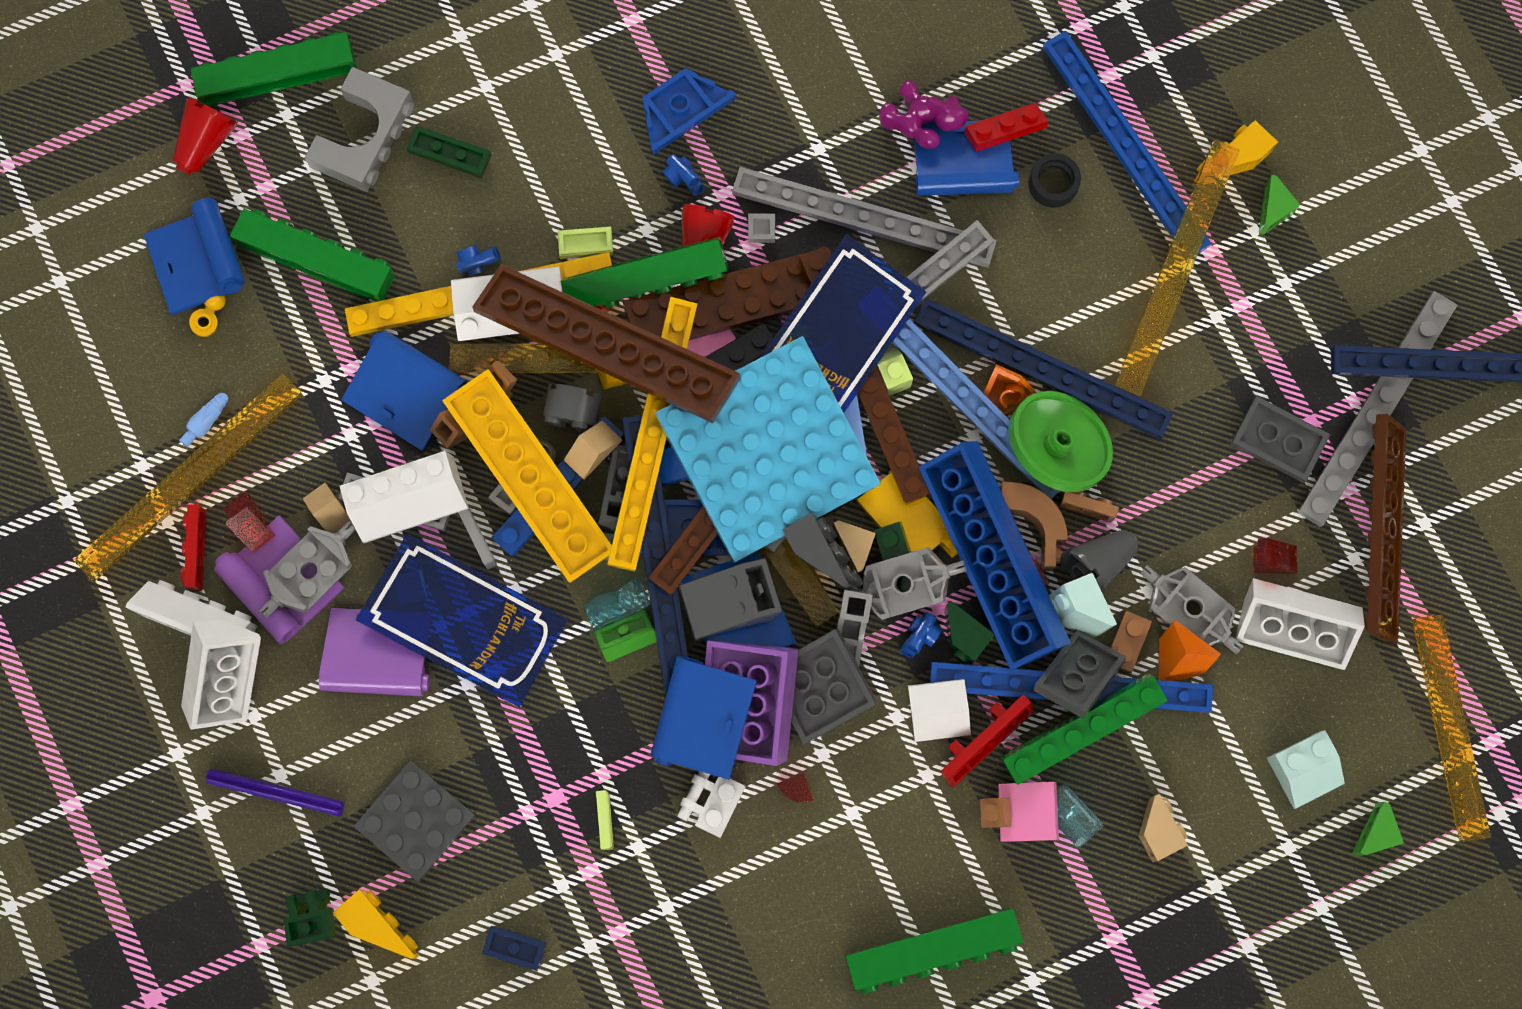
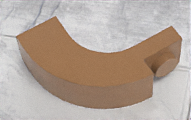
M500 361L491 364L489 371L510 399L513 395L510 390L517 379ZM448 409L440 412L430 428V431L447 449L468 438Z
M1002 482L999 488L1011 514L1028 519L1036 526L1040 533L1041 571L1052 572L1056 564H1060L1061 548L1056 547V545H1064L1068 540L1067 528L1062 513L1057 505L1040 490L1022 483Z

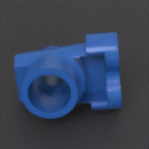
M675 154L671 155L666 161L668 167L662 171L663 175L675 188L683 182L694 196L701 194L705 186L700 181V177L693 171L694 167L684 156L679 159Z
M477 245L456 252L459 261L456 262L460 274L467 272L468 276L482 272L483 265L487 266L501 260L496 246L479 253Z
M926 612L922 617L917 615L908 628L912 633L900 649L903 655L913 658L916 653L920 652L924 643L929 647L934 644L942 631V628L935 624L936 617Z

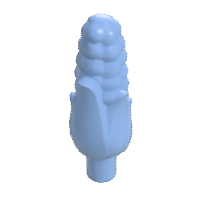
M219 393L214 396L210 402L189 419L186 425L187 432L179 440L183 445L188 447L196 437L201 438L207 434L226 406L229 399L228 395Z

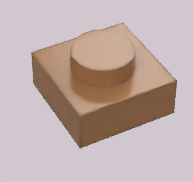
M1010 798L980 799L981 828L1011 827Z

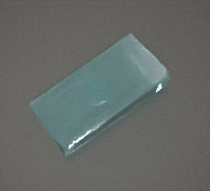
M1065 782L1057 788L1058 828L1077 848H1080L1104 824Z

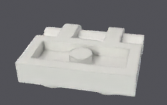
M699 771L698 775L694 774L691 782L693 785L687 797H683L680 803L682 807L677 817L688 821L691 813L694 812L699 815L695 824L696 827L721 838L746 786L732 779L727 780L718 777L714 784L708 781L710 774ZM703 788L711 792L704 807L697 804Z

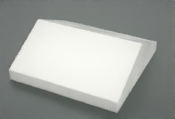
M964 679L908 686L915 742L971 735Z

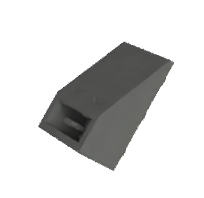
M810 513L783 529L790 546L797 556L846 589L863 592L860 587L863 585L862 579L856 570H851L848 564L851 559L843 546L839 547L835 539L838 537V534L831 522L827 523L823 517L819 518Z
M765 558L740 564L679 586L695 640L771 621L782 612Z

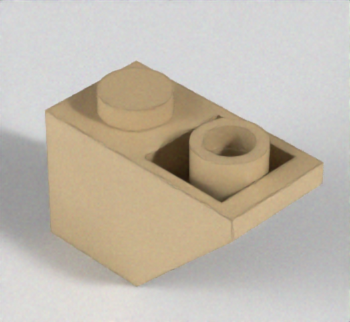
M1160 794L1149 798L1138 836L1152 862L1159 861L1188 846L1185 841L1188 838L1185 829L1180 823L1176 824L1171 815L1174 811L1169 800L1166 797L1162 798Z

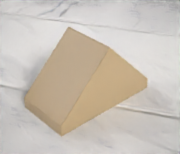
M601 421L578 436L564 461L584 480L623 440Z
M323 483L303 498L312 515L325 531L334 534L338 533L348 521L353 524L345 508L326 483Z
M838 520L833 523L838 534L837 539L840 545L846 549L851 559L849 563L853 571L856 570L860 576L862 575L876 533Z

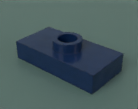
M491 925L482 954L538 971L547 942Z

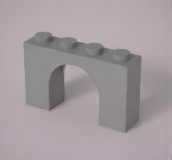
M352 67L340 90L346 101L370 110L379 117V126L376 134L370 141L358 147H345L316 135L304 158L310 168L367 192L370 186L376 183L379 177L378 170L382 162L385 163L391 153L390 147L394 139L397 140L400 137L405 118L412 114L414 101L410 91Z

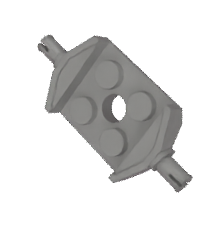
M348 521L338 533L334 534L310 526L307 529L309 532L270 571L266 569L263 572L272 596L258 611L266 618L278 606L281 608L285 606L306 613L352 567L344 546L346 544L345 540L356 530L351 522ZM307 565H315L317 567V573L313 578L307 579L302 575L303 569Z
M924 548L866 566L862 591L873 594L871 609L883 620L946 601L950 576L967 572V568L958 569V567L965 565L964 560L948 566L947 564L944 565L930 548ZM901 576H906L911 581V587L907 592H902L897 587V580Z
M1146 565L1139 573L1151 582L1154 587L1148 607L1150 613L1155 612L1169 625L1176 620L1210 646L1219 642L1221 644L1224 643L1235 655L1243 648L1242 644L1230 636L1235 608L1186 567L1166 576L1163 574L1159 576ZM1188 601H1196L1200 605L1199 615H1192L1187 611L1186 605Z

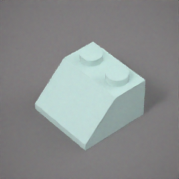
M1093 573L1063 584L1049 595L1063 627L1073 632L1078 630L1091 638H1096L1117 624Z
M1325 730L1315 733L1267 757L1294 809L1345 784L1339 755Z

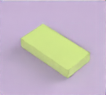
M611 227L558 231L560 259L588 257L607 252L613 255Z
M606 790L596 791L601 850H611L614 848L610 795Z

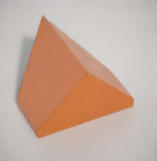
M996 364L983 394L1007 417L1015 411L1024 399L1037 392L1021 375Z
M1174 620L1159 639L1158 680L1179 682L1205 674L1221 653Z

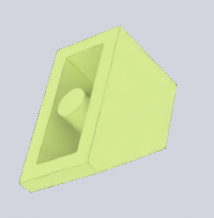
M887 339L875 356L874 362L887 392L891 396L911 388L913 377L902 353ZM880 342L868 346L871 355Z

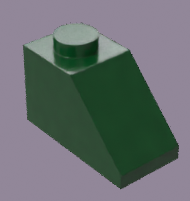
M949 601L944 608L949 648L954 651L952 655L961 663L966 664L969 662L972 665L995 635L952 601Z

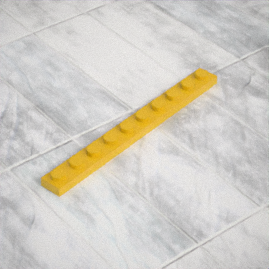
M607 252L527 270L559 266L562 280L566 277L611 266L612 263L610 254ZM451 286L345 308L349 334L351 337L452 316L454 313Z
M670 297L661 337L687 349L697 303ZM647 394L607 564L608 566L634 572L639 558L667 437L654 413L670 405V403L651 394Z

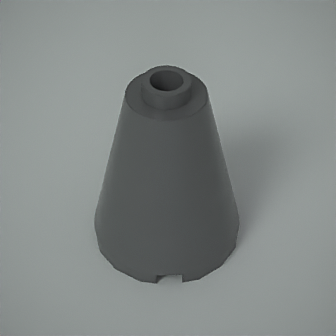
M1119 530L1069 548L1061 554V568L1063 572L1068 570L1071 576L1068 579L1069 582L1093 573L1103 593L1138 552V539L1132 532Z

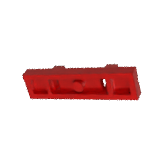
M1022 695L1007 710L996 702L989 709L995 721L966 748L957 740L948 746L950 753L955 758L941 770L945 781L952 788L1034 713L1029 699Z

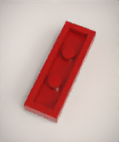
M1033 103L965 126L964 133L977 152L1047 128L1048 120L1037 103Z
M188 504L187 513L183 515L186 540L182 541V555L185 557V567L181 568L180 579L184 587L191 592L203 591L206 510L199 504Z

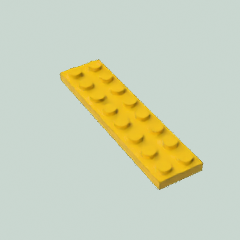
M489 369L442 400L569 583H572L609 557L612 547L611 543Z

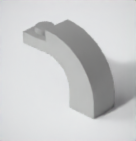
M844 589L837 629L840 631L859 667L873 594Z

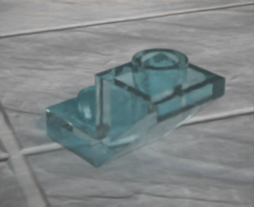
M637 579L632 580L615 592L598 595L584 604L583 608L592 630L595 631L636 614L650 605L641 580Z

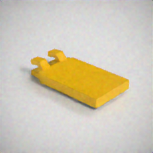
M891 472L880 481V485L867 491L857 499L860 507L879 528L902 521L911 552L924 548L933 550L940 544L951 558L958 554L938 509L927 497L905 505Z

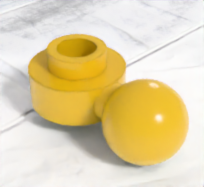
M225 295L209 298L204 303V309H199L192 313L189 324L194 334L200 337H208L216 331L218 323L214 313L224 307L226 303ZM206 318L209 324L206 327H201L198 324V320Z

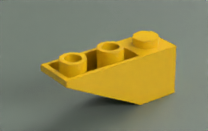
M1256 120L1248 127L1244 124L1233 135L1235 139L1230 144L1226 141L1216 150L1215 154L1217 156L1210 161L1207 158L1197 168L1199 173L1194 182L1199 184L1252 170L1273 151L1278 141Z
M359 889L333 912L334 916L350 935L410 959H416L420 956L415 951L418 948L415 941L408 934L403 936L397 929L400 925L389 912L385 915L379 907L381 901L371 890L366 892Z

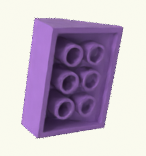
M707 641L705 665L757 680L736 760L773 766L787 762L798 649L772 645Z

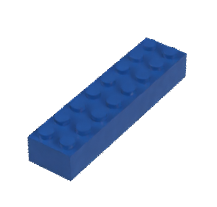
M978 441L962 442L919 466V470L959 558L965 562L966 573L1010 670L1026 666L1070 645L1069 637Z

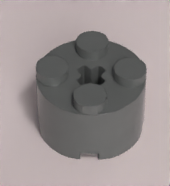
M549 384L542 415L545 418L544 422L550 423L549 426L565 429L566 424H569L571 427L576 428V431L584 433L597 424L603 395L594 392V396L586 395L587 389L563 384H557L555 387L553 384Z

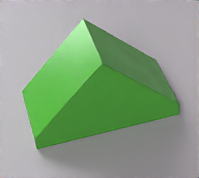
M1275 175L1270 176L1264 187L1259 234L1261 235L1266 234L1291 217L1300 206L1278 176Z
M1383 801L1375 804L1352 854L1363 856L1404 844L1389 803Z

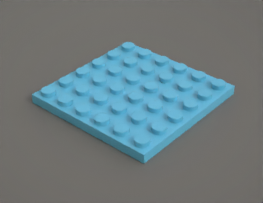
M803 336L736 370V372L740 373L741 379L714 423L708 422L672 404L654 413L733 563L785 536L784 528L812 513L820 517L881 484Z

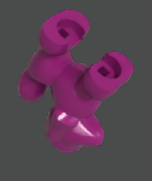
M906 80L899 91V94L904 96L901 102L909 107L908 113L899 114L898 109L890 102L885 103L879 112L880 124L885 129H894L900 131L907 138H915L917 143L925 149L936 148L940 143V137L931 129H921L923 125L934 124L944 131H955L966 124L969 115L966 108L960 106V101L957 97L952 95L942 102L934 96H921L916 83L912 80Z

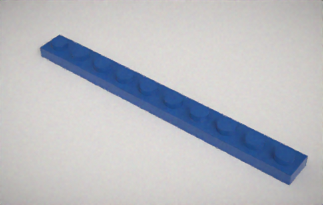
M1067 31L1046 41L1042 48L1185 258L1189 260L1209 248L1212 243Z
M931 662L929 683L964 679L966 693L1018 698L1024 695L1026 698L1049 700L1034 691L1036 682L1045 671L1010 670V668ZM1114 677L1096 702L1138 678ZM1156 680L1168 701L1155 709L1212 713L1213 684Z

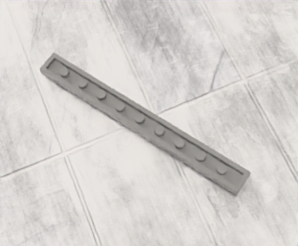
M743 167L739 168L732 190V195L934 253H937L963 232L960 229ZM997 240L969 263L989 268Z
M1435 291L1432 292L1398 348L1431 349L1456 309L1457 304ZM1380 377L1297 511L1298 514L1319 527L1325 524L1375 442L1372 427L1376 423V414L1391 415L1413 378Z

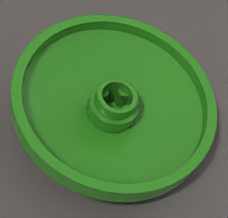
M1056 391L1037 392L1024 399L1011 416L1009 439L1013 452L1023 468L1042 484L1063 492H1081L1095 486L1109 471L1113 459V448L1109 433L1098 415L1077 398Z

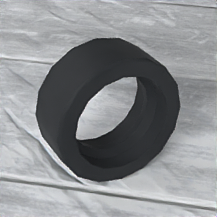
M1058 153L1047 154L1040 158L1032 168L1028 181L1030 193L1043 206L1051 208L1062 207L1070 203L1076 196L1081 183V173L1075 161L1068 156ZM1055 167L1066 172L1070 178V186L1067 191L1062 194H1052L1044 190L1039 182L1042 171L1046 168Z

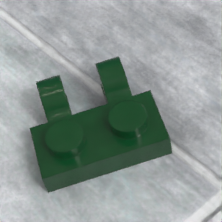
M328 888L286 897L285 903L289 917L283 918L287 947L336 938L333 909H326L330 901Z

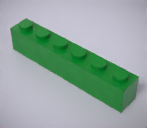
M335 32L327 37L319 39L309 38L303 40L302 43L293 45L283 44L276 47V49L268 51L258 50L242 57L232 56L224 61L202 63L198 67L190 69L197 99L201 104L211 107L347 75L352 67L357 69L352 43L347 32Z
M243 208L230 234V238L236 246L377 302L385 299L395 278V274L388 262L376 258L375 261L366 258L363 252L351 248L350 251L341 248L342 245L335 240L327 238L324 241L319 239L310 230L302 229V231L294 229L293 225L282 219L272 220L268 218L269 216L258 209H254L252 212Z
M716 237L566 277L560 282L565 294L592 306L603 304L604 308L619 305L620 299L628 297L629 299L634 297L640 298L646 292L655 290L656 294H662L671 291V286L680 283L682 288L697 284V279L707 277L708 281L724 277L723 272H726L729 267L721 238Z
M1146 674L1096 702L1084 719L1074 714L1006 752L1000 758L1013 781L1019 785L1168 700L1155 677Z
M1007 909L845 956L853 988L855 991L861 989L863 995L879 990L878 984L889 982L891 987L907 982L905 977L917 974L919 979L933 975V969L944 966L945 971L961 967V961L972 958L973 963L989 959V953L1000 950L1001 955L1017 951L1016 945L1023 943L1014 909Z

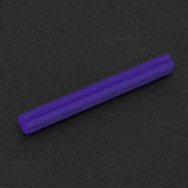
M209 769L206 776L207 784L335 816H341L344 810L345 803L343 801L216 769Z

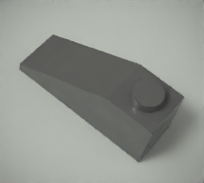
M618 445L611 454L596 523L604 533L615 534L629 475L626 446Z

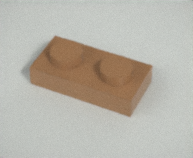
M1064 492L1059 503V508L1110 523L1116 518L1119 509L1118 506L1112 505L1113 502L1108 499L1097 498L1094 500L1086 497V494L1083 492Z
M1125 611L1110 648L1126 656L1120 670L1130 674L1134 669L1152 621Z

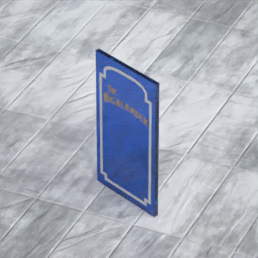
M846 234L761 357L803 336L844 413L927 292Z
M407 533L362 610L357 614L356 621L520 708L564 627L567 626L568 619Z

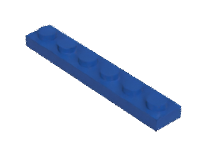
M605 416L599 420V422L603 421L621 439L624 438V433ZM564 459L557 466L573 491L584 481ZM517 509L491 538L508 554L514 557L535 533Z

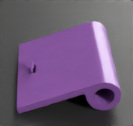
M280 515L239 553L229 554L226 552L219 556L215 561L214 571L279 644H283L297 634L345 587L338 580L306 613L285 606L282 608L278 606L266 618L258 611L272 596L263 572L266 569L270 571L301 540ZM307 565L303 569V577L307 579L313 578L317 573V567L315 565Z
M331 608L319 671L320 691L420 697L423 696L424 691H429L430 674H426L424 668L425 649L374 623L372 620L375 614L371 613V610ZM378 611L381 613L378 620L427 646L431 613Z

